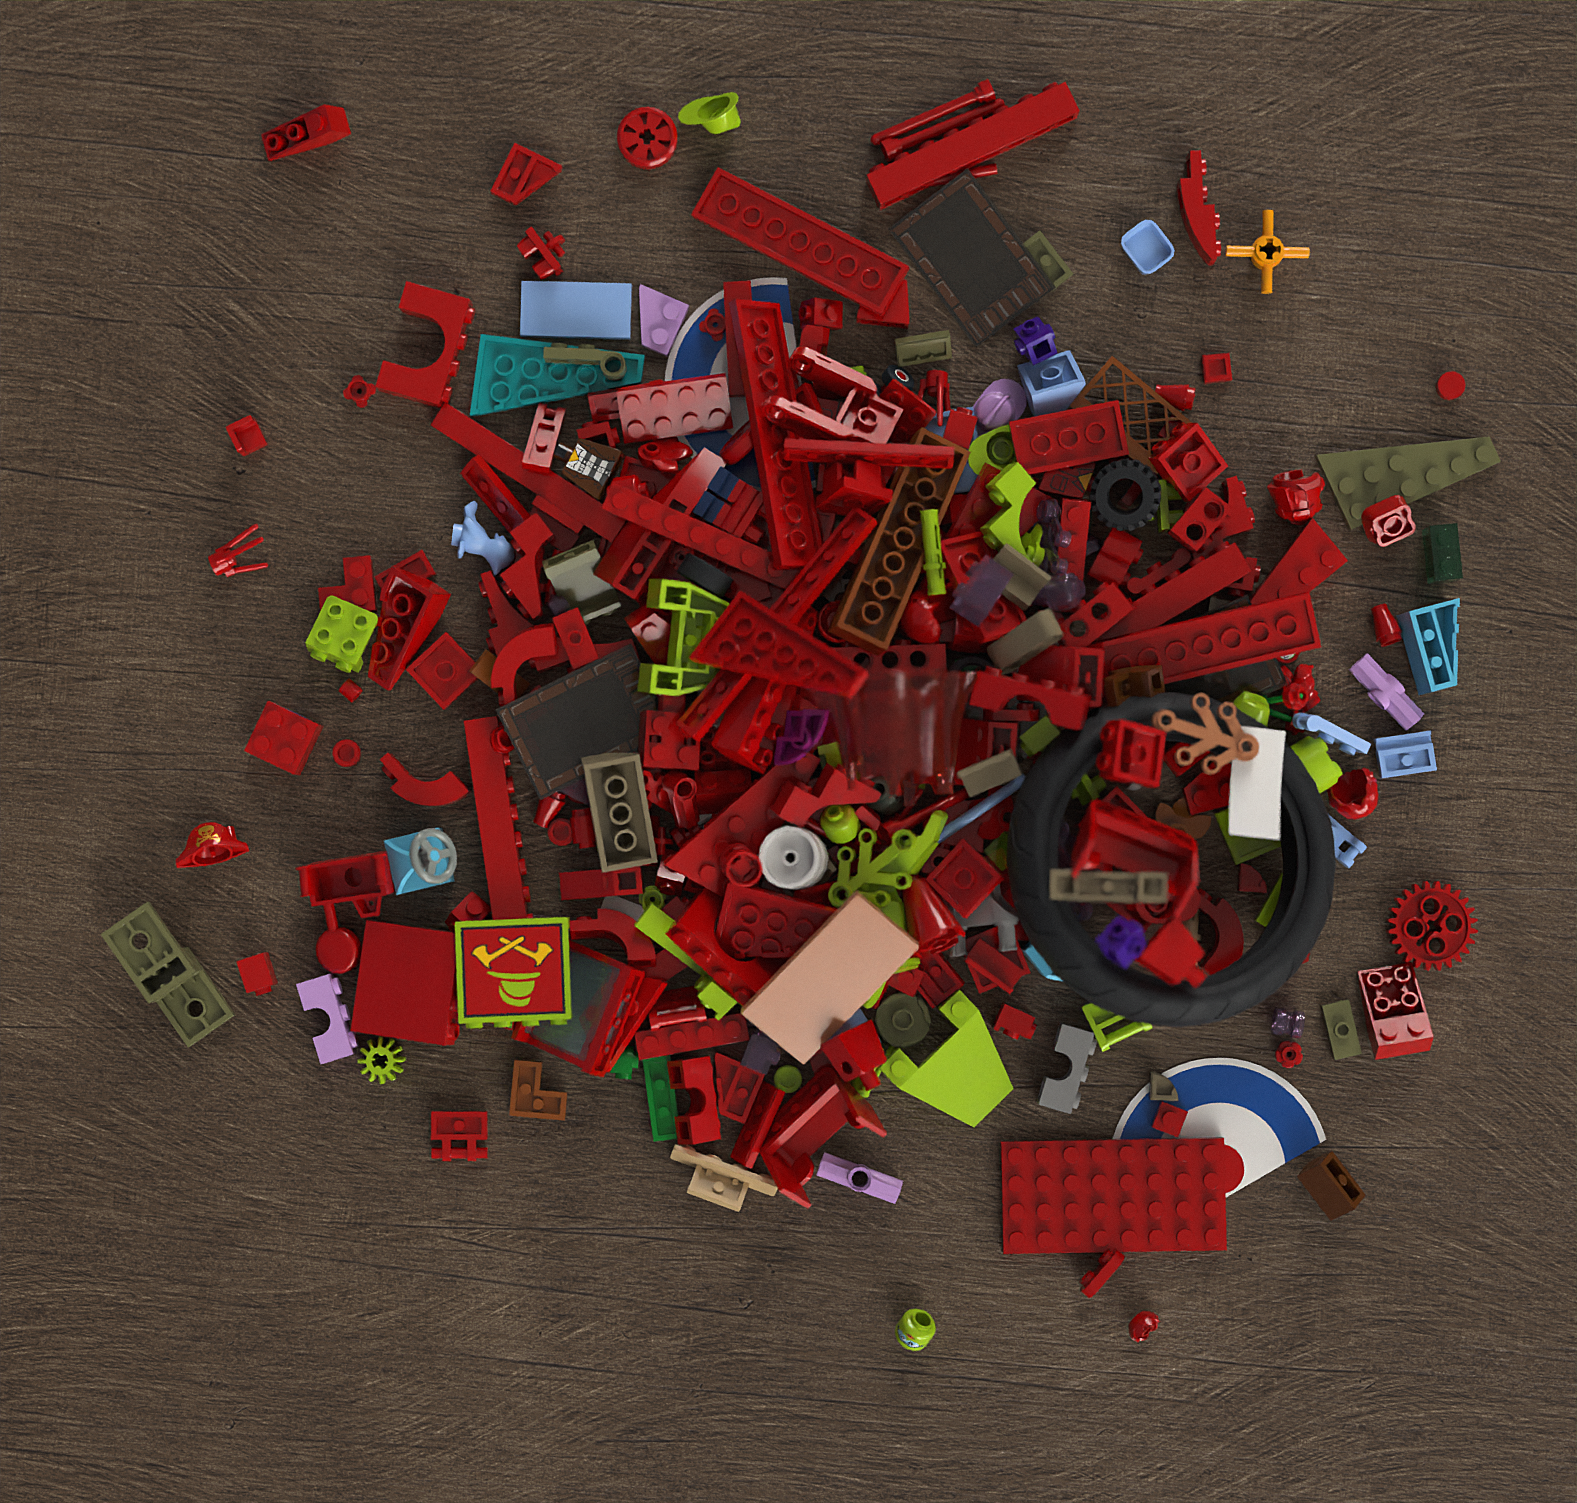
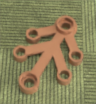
M1203 693L1194 695L1191 698L1190 705L1199 714L1205 728L1176 719L1173 712L1167 709L1154 713L1151 718V725L1155 729L1166 732L1174 730L1202 739V741L1189 748L1184 747L1176 751L1174 758L1179 765L1190 764L1194 757L1217 745L1229 748L1217 757L1210 756L1202 761L1201 768L1206 774L1218 772L1221 766L1234 759L1243 762L1250 761L1259 752L1258 740L1253 735L1244 733L1235 717V705L1225 702L1217 709V714L1219 718L1225 720L1232 735L1231 737L1222 734L1208 707L1210 703L1209 698ZM1197 697L1204 700L1202 708L1196 705ZM1224 706L1230 708V716H1225L1223 714L1222 710ZM1163 715L1169 718L1168 726L1161 723ZM1243 742L1249 744L1250 749L1248 752L1242 750L1241 745ZM1182 751L1188 754V760L1186 762L1180 759V753ZM1208 760H1212L1215 763L1213 771L1207 768Z

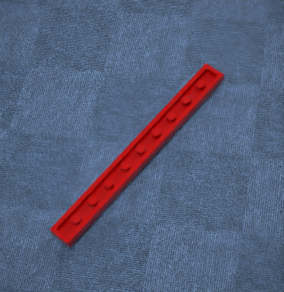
M855 505L770 610L795 625L878 522ZM721 668L676 724L699 742L753 675Z

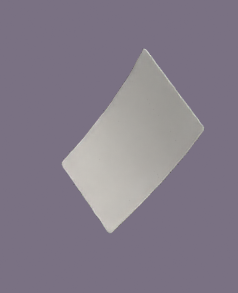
M1241 726L1244 733H1249L1258 740L1259 752L1250 761L1232 760L1229 834L1279 840L1285 731ZM1243 742L1241 748L1244 752H1248L1250 746L1247 742Z

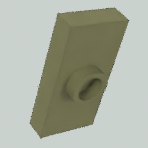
M949 330L894 339L898 367L952 358Z
M1349 999L1320 1005L1333 1060L1362 1054Z

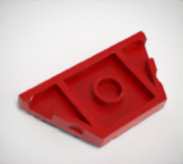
M609 973L580 1018L587 1036L612 973ZM643 977L606 1072L610 1073L667 986V982Z

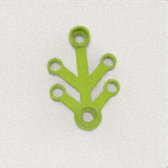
M872 829L861 830L858 835L860 842L858 874L850 880V863L856 859V851L852 847L840 848L837 853L839 859L838 882L830 887L828 893L831 904L836 908H840L865 883L892 885L898 889L909 888L912 878L908 873L886 874L878 872L901 852H910L915 848L917 843L915 834L910 830H898L892 837V845L871 862L872 845L877 840V834ZM866 832L872 835L871 841L868 843L864 840ZM904 836H908L910 838V844L908 846H904L902 844V838ZM845 850H848L851 853V857L849 860H845L843 858V852ZM902 875L907 881L904 886H901L898 882L899 877ZM843 889L847 892L845 900H842L839 896L840 891ZM878 890L875 893L858 891L877 907H886L891 901L890 894L885 890ZM881 893L885 896L883 904H880L877 900L878 895Z

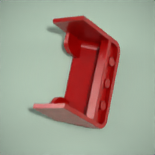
M1093 800L1091 802L1072 852L1071 876L1077 878L1082 868H1096L1100 861L1131 873H1167V900L1173 901V916L1179 918L1199 882L1196 840L1185 832L1102 800Z
M831 1067L820 1070L777 1111L760 1149V1154L779 1192L807 1209L812 1204L802 1186L812 1177L814 1172V1163L811 1156L847 1121L856 1129L866 1126L881 1137L887 1135L872 1106L849 1082L843 1081L838 1072Z

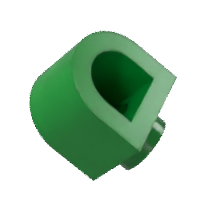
M627 1045L611 1069L610 1073H615V1078L632 1079L633 1068L638 1069L639 1057L638 1052H634V1046Z

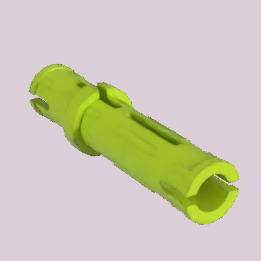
M938 509L920 511L925 553L923 570H926L928 595L946 594L943 568H946V565L942 560Z

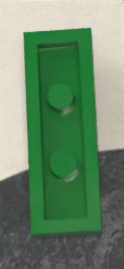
M671 1054L643 1059L653 1142L677 1139L674 1117L679 1116L675 1089H670L667 1061H671Z

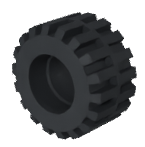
M1123 458L1122 460L1112 461L1107 466L1105 465L1095 477L1090 493L1091 507L1093 512H1096L1097 518L1100 521H1104L1109 528L1114 527L1119 531L1129 529L1131 531L1139 526L1141 528L1154 517L1161 500V485L1158 482L1156 473H1153L1150 469L1151 467L1147 464L1144 465L1136 459L1129 460V458ZM1122 478L1134 480L1142 489L1140 504L1128 511L1116 508L1109 498L1112 484Z

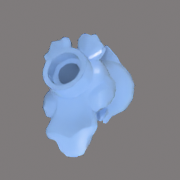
M472 501L464 506L463 525L455 523L453 525L451 545L459 546L457 558H462L464 551L485 557L495 576L502 569L512 565L515 560V551L503 535L499 537L498 533H495L494 539L489 538L485 529L476 521L475 513L478 503Z

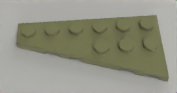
M1490 437L1314 456L1349 531L1363 525L1361 515L1366 508L1384 499L1400 495L1409 504L1501 462Z

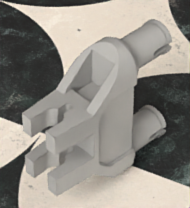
M1000 883L967 919L963 918L950 906L949 910L961 924L964 931L967 930V927L994 924L998 927L999 951L1017 950L1014 925L1018 922V914L1001 896ZM961 935L957 937L959 943L949 948V957L967 955L965 937L963 938Z

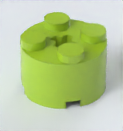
M1306 736L1290 746L1315 781L1319 793H1322L1338 782V777L1342 775V771L1335 761H1331L1326 753L1328 747L1322 738L1314 739Z

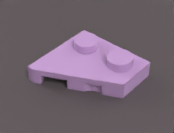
M640 284L642 346L668 357L689 310V305Z

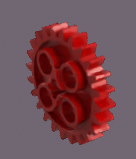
M1428 881L1422 882V889L1417 884H1412L1413 893L1403 889L1404 899L1394 898L1398 907L1388 909L1394 914V918L1386 919V922L1393 924V928L1386 930V933L1394 934L1395 936L1389 941V944H1398L1399 947L1394 953H1405L1403 962H1409L1413 959L1414 968H1418L1422 962L1423 969L1427 971L1430 970L1432 964L1436 971H1441L1442 962L1447 968H1451V959L1461 962L1462 959L1459 953L1469 954V950L1465 947L1466 944H1475V941L1469 937L1470 934L1478 933V930L1471 928V924L1477 922L1478 919L1470 918L1469 916L1475 908L1465 907L1469 898L1459 899L1460 889L1450 893L1451 884H1445L1442 889L1440 881H1434L1432 888ZM1427 899H1431L1435 905L1433 912L1427 914L1423 909V904ZM1443 906H1447L1445 913L1438 918ZM1451 915L1457 921V925L1452 931L1448 930L1445 925L1446 919ZM1410 921H1415L1418 926V931L1414 936H1410L1406 930ZM1428 921H1435V931L1429 930L1430 926L1427 924ZM1425 934L1421 945L1417 946L1416 942ZM1433 938H1437L1440 942V948L1435 953L1429 949V942Z

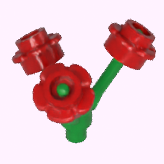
M1283 665L1280 669L1286 682L1276 686L1283 691L1282 696L1267 698L1266 694L1273 688L1258 695L1264 697L1268 704L1284 702L1287 708L1293 709L1289 716L1270 709L1269 715L1286 721L1285 730L1290 731L1292 735H1297L1299 732L1303 733L1305 729L1295 728L1292 719L1296 713H1305L1304 710L1301 711V707L1306 705L1308 693L1301 684L1292 683L1294 676Z

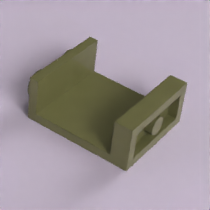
M594 540L542 561L547 578L551 580L564 612L578 607L585 625L590 623L592 618L599 615H611L617 608L621 607L615 588L593 575L602 560Z

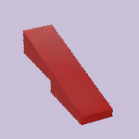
M751 281L723 282L729 398L745 397L729 303L734 299L752 300Z

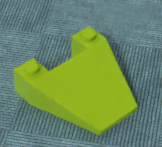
M649 579L646 607L672 610L667 666L640 663L638 692L677 696L705 689L721 668L695 663L689 656L730 603L687 582Z
M957 990L936 1008L956 1029L918 1067L900 1048L896 1047L886 1057V1063L878 1068L897 1088L975 1127L1014 1088L979 1009L960 990Z

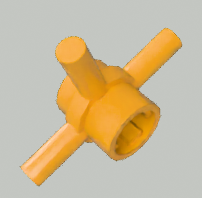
M1263 210L1262 236L1256 239L1252 246L1226 245L1225 256L1251 257L1254 266L1262 269V294L1272 293V271L1283 258H1309L1310 254L1309 247H1284L1280 239L1273 236V210ZM1260 248H1272V259H1266V252H1260Z

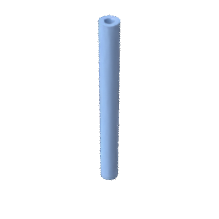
M1022 773L1021 776L1016 777L947 824L942 830L938 843H941L1019 790L1025 775Z

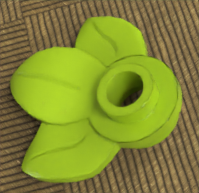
M1038 523L1030 534L1026 532L1020 538L1027 556L1037 567L1042 563L1045 554L1044 548L1040 547L1043 529Z

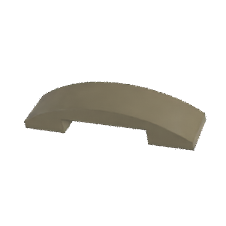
M1051 869L1050 899L1107 903H1166L1167 873L1079 872L1077 878L1071 876V870Z

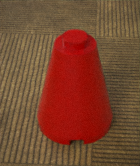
M920 876L911 877V886L907 889H901L908 934L920 946L913 955L915 957H923L922 952L929 951L930 955H935L959 943L957 937L961 935L964 938L966 935L963 927L935 889L925 880L926 878H920Z

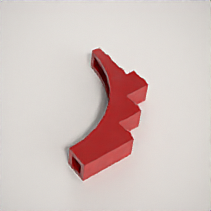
M490 570L480 574L482 581L478 582L483 598H489L491 607L487 608L491 622L492 624H498V627L488 630L490 637L486 638L490 652H496L498 656L504 645L515 634L534 625L529 623L513 608L503 594L493 572ZM556 637L557 652L555 655L537 656L528 659L531 669L537 668V671L542 673L568 663L571 664L561 638ZM631 638L614 643L594 644L600 659L577 669H573L571 664V667L567 668V672L571 676L628 647L632 648L639 664L641 660L634 640ZM607 672V673H605V674H603V675H601V676H599V677H596L595 679L591 680V682L594 681V680H596V679H598V678H600V677H602V676H605V675L609 674V672ZM608 675L594 683L611 678L612 675Z

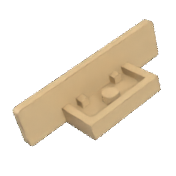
M674 1145L671 1159L696 1168L687 1193L739 1212L748 1187L770 1196H775L778 1189L773 1178L767 1174L757 1175L749 1172L742 1165H730L722 1162V1159L718 1156L700 1154L691 1146Z

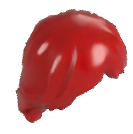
M1365 767L1357 770L1353 769L1352 772H1345L1338 777V782L1327 789L1329 804L1347 819L1355 820L1366 817L1374 811L1378 804L1377 780L1373 776V772H1370Z

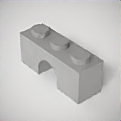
M1059 1023L1052 1049L1064 1053L1069 1059L1070 1067L1066 1075L1061 1078L1043 1077L1036 1101L1039 1105L1071 1114L1072 1108H1078L1081 1093L1077 1091L1080 1081L1085 1082L1088 1075L1089 1066L1085 1064L1088 1055H1093L1096 1048L1097 1039H1093L1095 1033Z

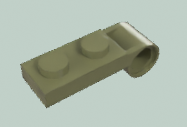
M551 343V347H544L543 358L546 363L600 365L604 376L611 381L622 379L627 371L624 357L615 351H600V349H595V346L590 344H580L578 348H567V344ZM609 361H619L621 363L620 369L617 372L607 371L606 365Z

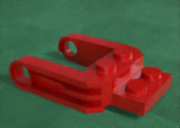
M807 347L795 348L788 361L790 369L797 375L846 397V400L836 420H833L795 401L792 403L778 396H769L762 409L765 418L808 440L887 443L903 409L879 398L876 393L877 387L871 377ZM798 358L806 360L809 365L801 363ZM772 406L780 408L784 413L775 410Z

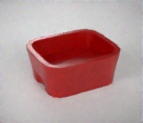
M1391 496L1369 506L1363 511L1361 515L1362 524L1370 542L1385 547L1414 533L1416 530L1415 522L1412 520L1411 509L1403 496Z

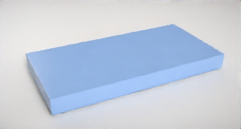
M522 281L520 336L630 340L632 284Z

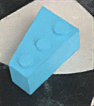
M1460 598L1397 615L1399 626L1403 631L1401 634L1418 695L1457 685L1458 650H1456V633H1459L1457 607H1460Z

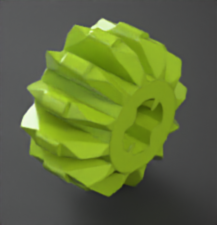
M384 1036L378 1037L377 1044L373 1039L368 1040L367 1043L370 1049L365 1047L360 1049V1052L367 1056L366 1058L358 1059L359 1064L366 1063L367 1067L360 1071L361 1074L371 1071L372 1073L368 1079L370 1082H373L377 1075L380 1084L386 1082V1075L391 1081H394L396 1079L394 1071L402 1073L404 1070L402 1066L397 1064V1062L406 1061L404 1056L397 1057V1053L401 1052L403 1047L398 1046L393 1049L392 1047L395 1043L393 1038L385 1045ZM377 1054L387 1056L388 1060L385 1061L386 1067L383 1064L378 1065L376 1063V1060L379 1059Z

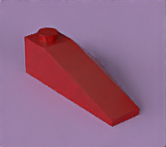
M397 567L391 568L380 593L382 607L376 625L378 626L377 639L372 645L368 677L388 691L394 687L440 619L451 596L449 592L431 580Z

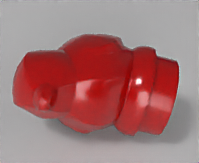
M1300 664L1294 671L1292 683L1301 684L1307 690L1308 701L1304 707H1301V711L1304 710L1306 712L1317 705L1321 699L1318 696V691L1314 689L1315 679L1312 676L1314 666Z

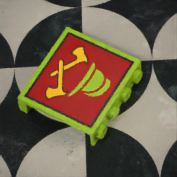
M570 917L455 922L458 1023H466V1028H483V1023L494 1022V1027H511V1021H522V1026H538L539 1020H550V1025L567 1024V1019L573 1018L571 1010L568 928H570Z

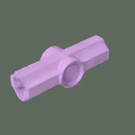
M1368 653L1349 669L1351 674L1368 690V695L1372 701L1382 710H1386L1405 731L1416 724L1424 715L1422 710L1404 693L1405 689L1394 676L1387 674Z
M826 1152L822 1156L816 1173L817 1176L850 1187L854 1191L864 1192L894 1204L898 1199L903 1180ZM856 1171H863L867 1174V1181L864 1184L856 1185L853 1183L852 1175Z

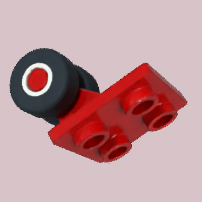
M889 365L882 373L883 387L875 383L877 387L876 393L879 398L903 409L889 440L894 444H908L911 436L921 427L925 428L937 412L911 391L915 384L914 379L904 368L898 367V365Z

